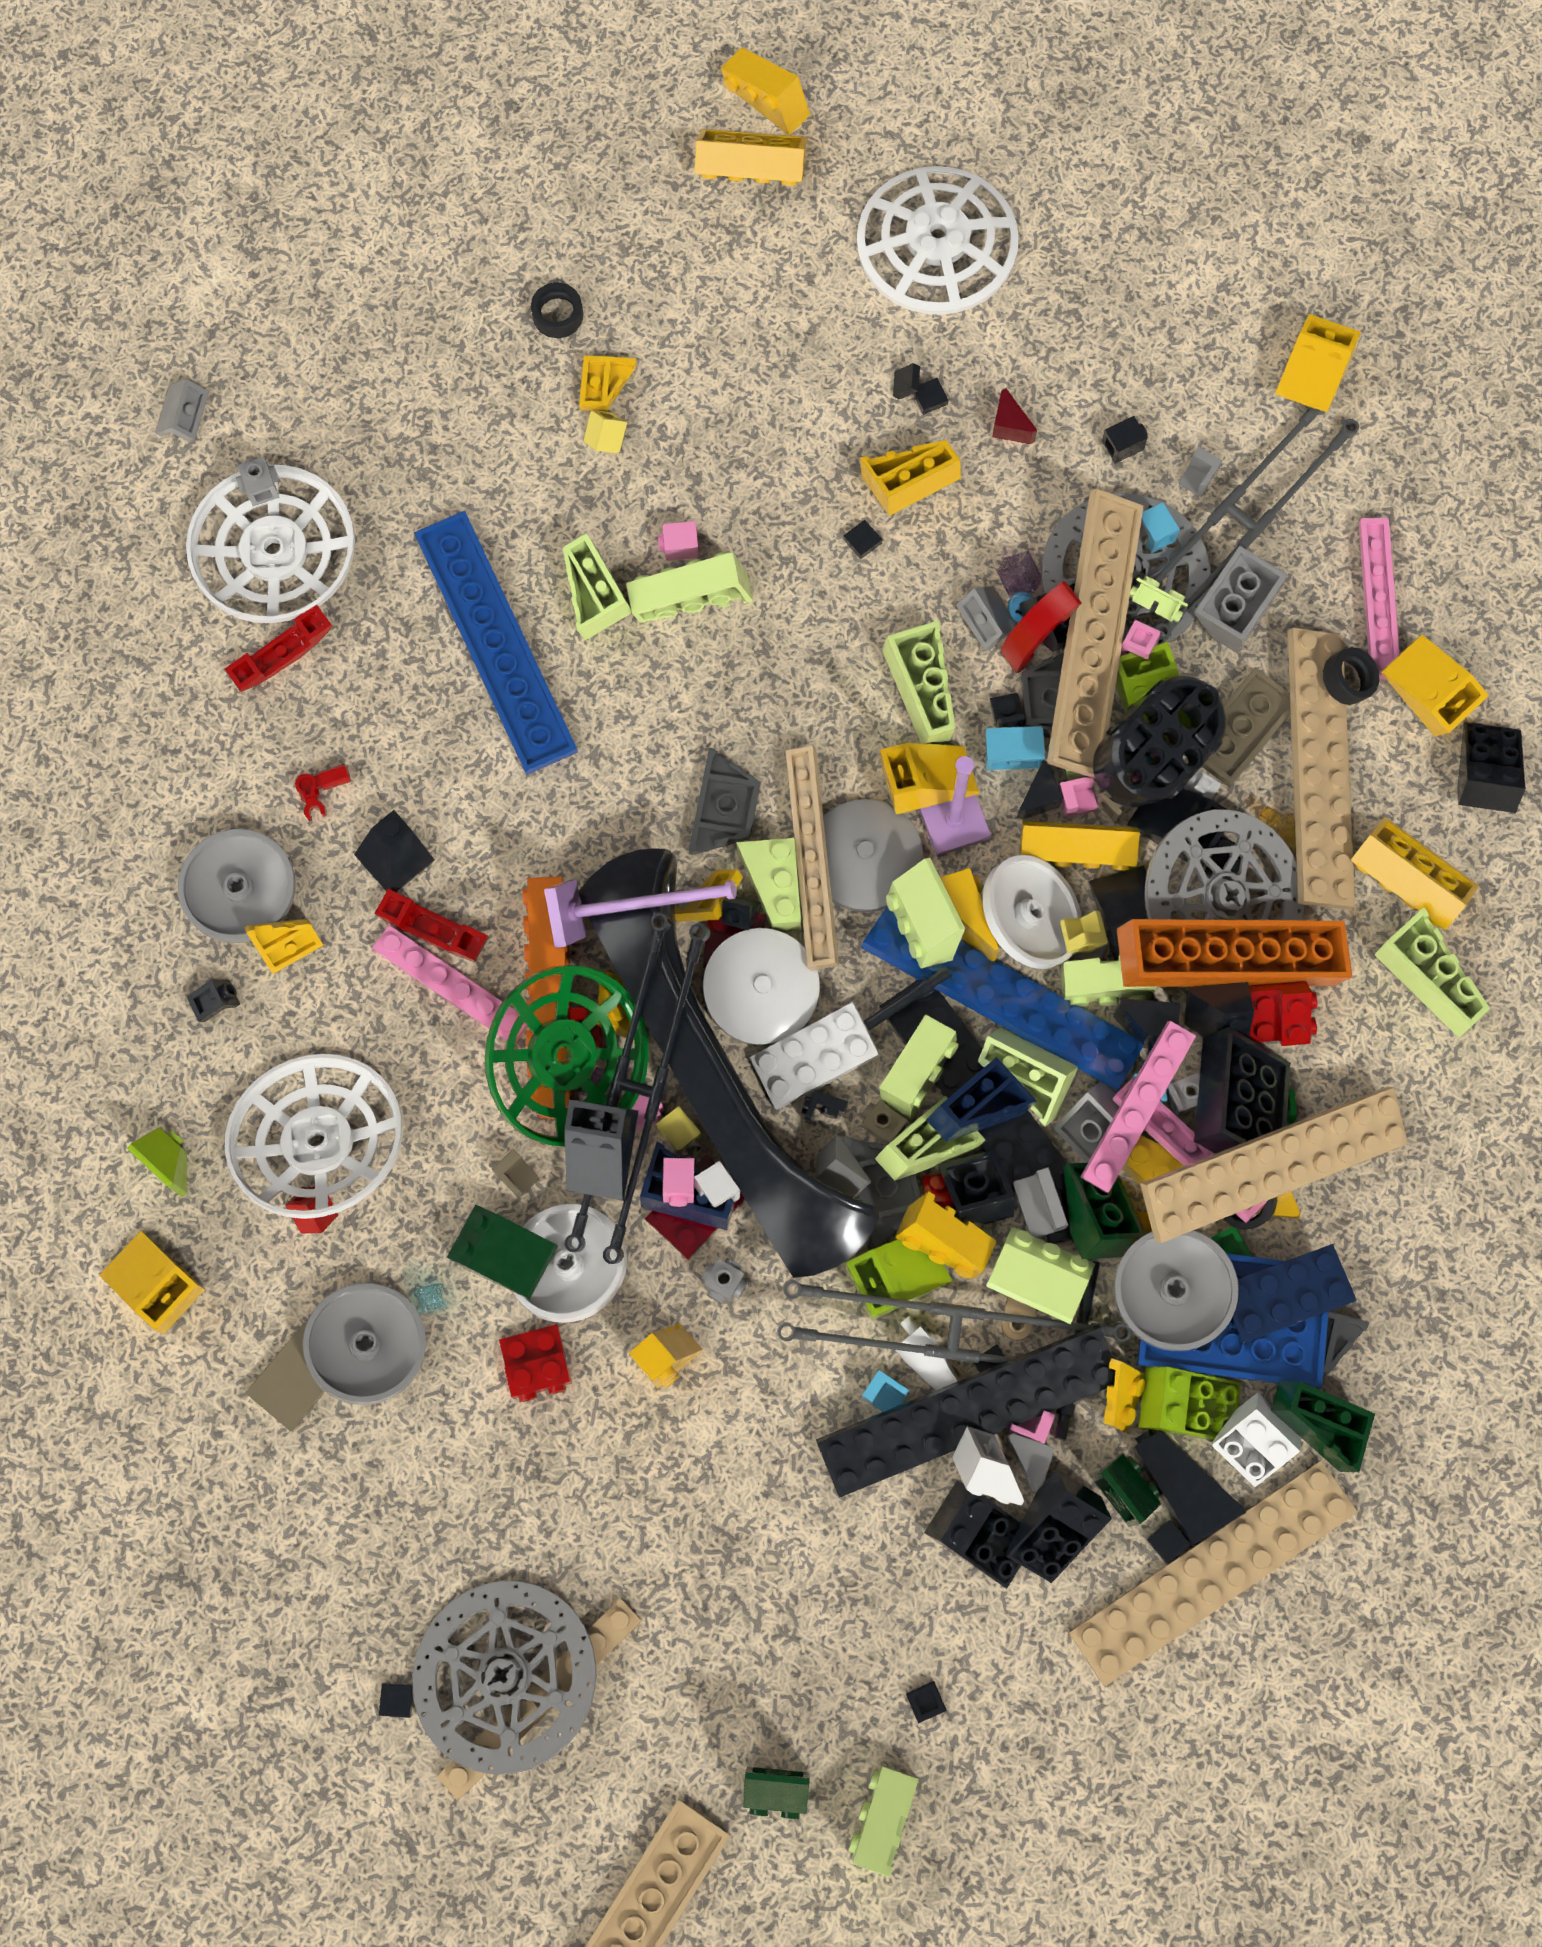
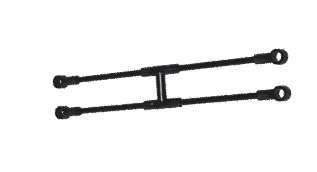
M656 913L651 918L653 931L648 947L650 951L622 1055H619L606 1103L607 1105L618 1107L622 1090L649 1098L644 1116L646 1120L618 1224H615L610 1246L606 1247L603 1251V1259L608 1264L620 1263L624 1257L622 1244L627 1229L625 1224L652 1123L656 1121V1115L662 1099L669 1071L667 1067L695 963H698L703 942L710 936L708 926L701 923L693 924L689 930L692 940L686 959L688 964L660 1066L657 1067L653 1085L650 1086L626 1079L627 1069L631 1060L629 1055L656 954L660 952L665 931L669 930L672 924L671 918L663 913ZM663 917L665 924L659 928L658 920ZM702 927L704 931L703 935L700 938H698L696 936V931L698 928ZM584 1194L572 1233L565 1239V1247L570 1252H580L586 1245L583 1235L588 1220L587 1212L592 1195ZM574 1238H577L579 1242L576 1249L572 1246ZM612 1249H614L617 1253V1257L615 1260H612L610 1258V1252Z

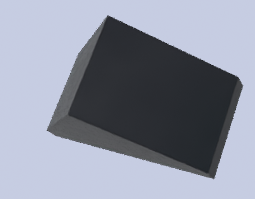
M1042 761L1019 809L1017 818L1023 820L1061 806L1063 798L1050 764H1047V761Z

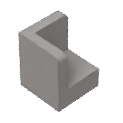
M1198 446L1192 456L1190 465L1179 480V485L1202 497L1217 475L1222 460Z

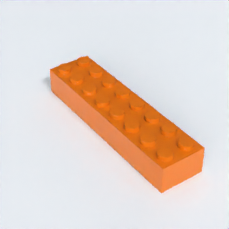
M563 876L527 878V887L522 889L523 905H526V912L528 913V916H523L524 933L527 934V941H529V944H524V959L527 962L528 969H530V972L525 973V979L536 972L554 966L570 965L569 945L555 948L544 891L546 888L564 882ZM552 975L540 979L525 988L528 990V995L531 998V1001H526L527 1005L544 995L558 992L561 975ZM557 1001L546 1004L533 1012L541 1024L555 1019ZM569 1001L568 1003L567 1019H569V1008H571V1001ZM526 1030L527 1048L533 1035L531 1030ZM561 1047L557 1052L559 1063H562L567 1057V1051L564 1047ZM527 1064L528 1077L531 1078L532 1075H531V1073H530V1070H529L528 1064ZM540 1085L531 1096V1099L542 1106L553 1108V1090ZM574 1089L565 1091V1108L568 1107L569 1100H574ZM536 1113L539 1119H554L553 1117Z
M1132 919L1117 928L1123 987H1185L1248 982L1249 986L1299 981H1307L1309 986H1336L1352 978L1345 921Z

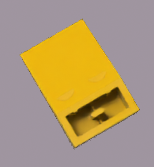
M1309 314L1299 333L1275 395L1328 413L1355 354L1361 331Z
M1420 635L1381 671L1382 675L1434 737L1450 733L1489 696L1470 672L1424 635Z
M904 743L880 749L882 771L895 814L952 801L957 777L955 765L960 757L967 756L965 746ZM973 771L969 774L965 798L979 794Z
M968 868L940 877L965 927L962 939L971 947L984 954L991 962L996 961L1000 945L991 933L985 918L983 903L979 894L982 892V886L978 876H973L971 869Z
M142 1231L128 1243L99 1275L137 1315L161 1334H165L206 1290Z

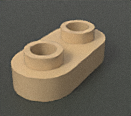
M1008 1296L1004 1313L1035 1317L1036 1309ZM1002 1321L1001 1324L1004 1335L1013 1341L1025 1339L1030 1334L1033 1326L1032 1324L1023 1323L1021 1330H1015L1012 1327V1322Z

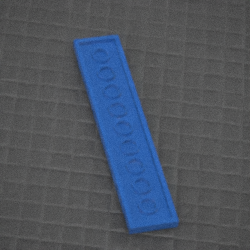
M462 511L414 532L416 540L525 774H531L578 753L571 734L466 512Z
M886 906L864 939L861 946L862 949L918 980L923 977L927 979L946 966L952 977L934 989L1025 1040L1078 1066L1079 1070L1119 1091L1144 1046L1134 1036L1078 1005H1070L1069 1000H1064L1058 994L998 961L991 962L980 951L960 941L952 961L920 968L916 958L914 959L910 954L909 943L905 935H902L899 931L898 920L894 912L890 911L888 906Z

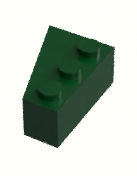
M1279 1381L1271 1411L1339 1472L1359 1473L1375 1413L1300 1381Z

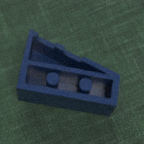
M996 1057L944 1101L926 1120L948 1142L1022 1116L1037 1100Z
M657 1141L640 1194L641 1207L728 1230L735 1206L732 1198L714 1207L706 1195L700 1196L694 1187V1203H687L686 1206L677 1207L671 1206L669 1202H663L664 1158L683 1157H678ZM694 1167V1177H695V1176H697L698 1174H700L702 1171H700V1170H698L697 1168Z

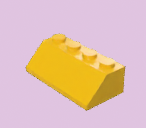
M701 129L696 140L695 174H701V177L705 179L728 176V180L743 181L744 178H754V181L757 183H770V180H779L783 185H797V182H802L807 137Z
M1384 817L1351 859L1359 871L1371 875L1379 881L1382 888L1397 894L1409 908L1420 911L1424 907L1430 915L1428 919L1432 925L1441 927L1445 931L1464 909L1479 887L1478 884L1386 817Z

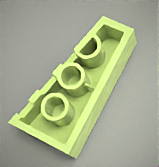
M720 552L715 554L713 558L706 560H692L686 566L665 568L658 574L651 576L641 575L636 577L634 581L626 583L631 611L639 622L677 616V610L687 613L702 611L704 605L708 604L718 605L719 608L730 606V600L743 598V603L753 602L747 570L733 552Z
M939 620L887 636L882 649L922 744L939 745L949 742L956 728L951 694L948 690V674L944 664V648L940 637L941 628Z
M1423 907L1383 944L1375 956L1460 1038L1490 1010V1007L1469 976L1466 977L1458 965L1460 961L1454 953H1450L1443 942V935L1438 928H1434L1428 919L1430 915Z

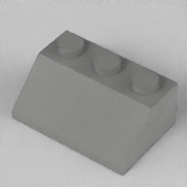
M1239 546L1194 614L1214 640L1238 654L1282 589L1288 575Z

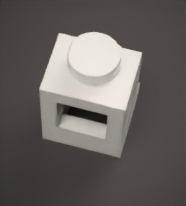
M1198 1073L1173 1084L1171 1083L1167 1087V1101L1176 1116L1197 1108L1200 1078ZM1186 1088H1194L1196 1095L1189 1096L1186 1093Z

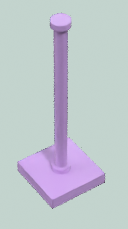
M962 756L956 761L957 777L952 801L919 809L937 857L991 839V833L976 795L965 798L969 774L974 769L973 760L967 756Z
M576 879L564 881L544 889L555 948L566 947L587 937L583 919L586 916L720 897L734 899L737 894L735 883L732 880L726 881L725 885L581 905Z

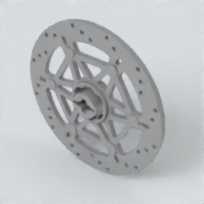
M1129 493L1113 494L1144 505L1143 512L1162 503L1157 499L1144 495ZM1089 500L1064 516L1056 525L1046 543L1041 565L1044 593L1050 592L1062 581H1066L1068 585L1076 583V577L1068 580L1064 579L1063 561L1072 541L1082 545ZM1165 504L1166 508L1180 529L1176 539L1180 548L1171 550L1166 546L1160 549L1161 552L1143 554V538L1148 539L1149 534L1141 523L1131 589L1133 586L1139 588L1140 583L1136 582L1137 577L1139 578L1140 572L1144 573V577L1148 576L1151 578L1157 575L1197 533V530L1181 513ZM1201 538L1187 552L1191 553V555L1184 556L1168 573L1164 590L1166 593H1169L1172 588L1176 567L1184 564L1187 565L1188 585L1184 595L1186 598L1183 602H1186L1210 576L1209 557ZM1154 560H1167L1166 563L1159 565L1153 569L1150 568L1148 562ZM1209 587L1185 612L1183 619L1171 631L1166 642L1173 640L1183 633L1196 619L1194 614L1195 607L1199 606L1208 593ZM1154 601L1150 610L1145 607L1140 608L1136 617L1155 612L1159 603ZM1163 619L1150 627L1155 628L1158 624H1163L1167 619ZM1124 630L1123 641L1125 640L1129 630ZM1161 631L1160 636L1164 637L1165 633Z
M1226 809L1195 814L1174 826L1161 840L1151 858L1145 881V906L1148 919H1172L1171 912L1179 911L1184 920H1194L1189 911L1205 912V920H1238L1242 916L1245 920H1254L1249 907L1263 902L1264 906L1259 920H1267L1273 901L1279 899L1282 901L1280 920H1303L1304 905L1298 904L1297 863L1292 852L1271 827L1249 814ZM1213 832H1228L1237 835L1234 846L1208 849L1202 848L1198 838ZM1254 844L1272 862L1279 878L1277 883H1272L1252 855L1251 851ZM1183 851L1188 858V863L1177 893L1169 894V876L1176 859ZM1230 853V857L1223 869H1221L1210 858L1211 854ZM1238 856H1240L1241 859L1237 875L1231 872V868L1233 867ZM1200 860L1213 871L1209 878H1207ZM1248 863L1261 883L1245 881ZM1193 869H1195L1202 886L1187 891V885ZM1283 888H1287L1288 892H1283ZM1249 889L1263 890L1264 895L1250 899ZM1198 894L1201 895L1202 905L1186 903V898ZM1164 901L1167 902L1165 906L1161 904Z
M499 1581L478 1586L461 1594L451 1601L432 1621L421 1640L416 1654L412 1678L413 1697L418 1717L425 1732L435 1746L447 1757L477 1772L499 1775L514 1774L527 1771L549 1761L571 1742L589 1713L594 1698L597 1677L596 1659L591 1638L575 1611L561 1598L540 1586L520 1581ZM497 1598L499 1599V1607H496ZM513 1605L532 1609L551 1621V1626L546 1631L540 1632L508 1618V1607ZM487 1609L489 1611V1622L459 1646L450 1644L451 1636L466 1620ZM565 1626V1630L559 1633L558 1631ZM502 1627L507 1647L496 1649L498 1628ZM515 1628L534 1636V1639L515 1649L510 1629ZM487 1632H490L487 1654L469 1650L472 1644ZM563 1641L567 1644L572 1663V1684L569 1692H564L558 1688L555 1647ZM542 1644L543 1648L529 1663L524 1657V1653ZM442 1647L444 1651L439 1652L436 1650V1648ZM508 1655L515 1657L514 1659H510L509 1661L504 1659L508 1658ZM545 1656H548L550 1683H546L533 1674V1670ZM462 1657L481 1660L478 1670L475 1671L461 1661ZM441 1661L449 1663L451 1667L454 1703L445 1712L441 1708L437 1691V1672ZM459 1670L464 1671L476 1680L463 1697L460 1694ZM503 1670L508 1672L506 1674L508 1680L505 1683L500 1681L503 1678L501 1675ZM531 1682L548 1692L547 1696L543 1697L527 1693ZM480 1690L484 1700L466 1709L465 1705ZM500 1692L505 1694L500 1695V1698L494 1697V1694H498ZM522 1699L540 1703V1707L519 1722L520 1701ZM566 1701L572 1702L573 1707L567 1706ZM493 1704L498 1725L494 1726L475 1718V1713ZM512 1704L511 1725L507 1727L502 1706ZM550 1707L560 1711L557 1720L545 1733L527 1744H520L519 1733ZM449 1720V1724L443 1727L442 1725ZM464 1721H468L500 1735L501 1746L499 1749L478 1746L461 1736L457 1732V1727ZM510 1747H512V1749H513V1755H512V1756H510V1751H509Z

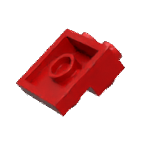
M1307 981L1249 986L1254 1006L1249 1039L1256 1043L1279 1041L1281 1046L1311 1044V1035L1317 1034L1316 1019L1311 1017L1312 1009H1317L1318 1001L1316 992L1311 991Z
M558 1324L499 1339L505 1364L504 1369L513 1399L519 1398V1402L534 1400L537 1398L536 1393L548 1390L549 1395L566 1391V1385L572 1384Z

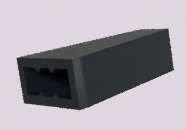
M1148 1430L1135 1438L1137 1445L1131 1448L1153 1485L1159 1491L1161 1499L1190 1545L1196 1544L1246 1513L1245 1509L1162 1431L1153 1435L1152 1431Z

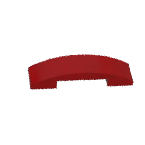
M1066 581L1059 583L1035 604L1018 622L1003 643L1000 652L1016 674L1021 672L1035 656L1033 652L1059 623L1066 621L1081 605L1082 602Z
M318 605L293 619L296 623L253 655L250 656L246 653L224 669L240 692L263 683L300 659L330 631L333 626Z
M390 889L386 891L374 913L377 917L441 950L472 962H476L489 938L488 935L467 925H459L415 904L413 900Z

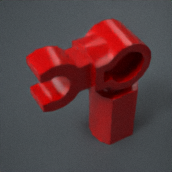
M345 763L317 772L318 775L314 777L310 774H302L296 779L295 787L300 794L302 802L306 803L304 815L309 821H312L311 811L314 808H319L323 817L327 816L326 807L318 800L321 798L319 789L323 788L325 791L351 782Z

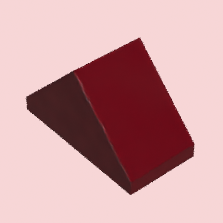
M1007 388L1001 390L992 437L1026 444L1034 443L1037 434L1036 427Z

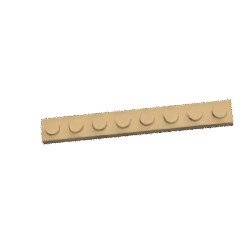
M813 745L786 750L807 968L813 971L839 966L817 753L816 748Z
M622 1598L587 1630L594 1648L596 1666L642 1622ZM567 1650L556 1660L558 1688L564 1692H569L572 1684V1663L569 1650ZM549 1668L539 1677L546 1683H550ZM533 1683L527 1691L529 1694L546 1697L548 1694L546 1690L536 1683ZM522 1699L520 1701L519 1722L540 1707V1703ZM512 1704L503 1712L507 1727L511 1725ZM550 1707L541 1716L534 1720L530 1725L523 1729L519 1733L520 1740L545 1715H547L553 1709V1707ZM496 1719L493 1723H491V1724L494 1725V1726H497V1725H498L497 1719ZM486 1729L472 1742L478 1746L490 1749H499L501 1746L500 1735ZM452 1761L437 1778L457 1800H460L486 1773L474 1771Z

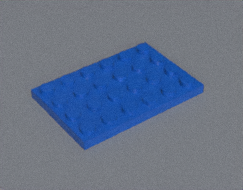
M1227 1254L1233 1264L1237 1279L1285 1262L1282 1260ZM1328 1312L1241 1344L1232 1320L1215 1339L1192 1350H1162L1140 1339L1137 1366L1171 1367L1199 1374L1278 1384L1279 1381H1300L1314 1388L1322 1389Z

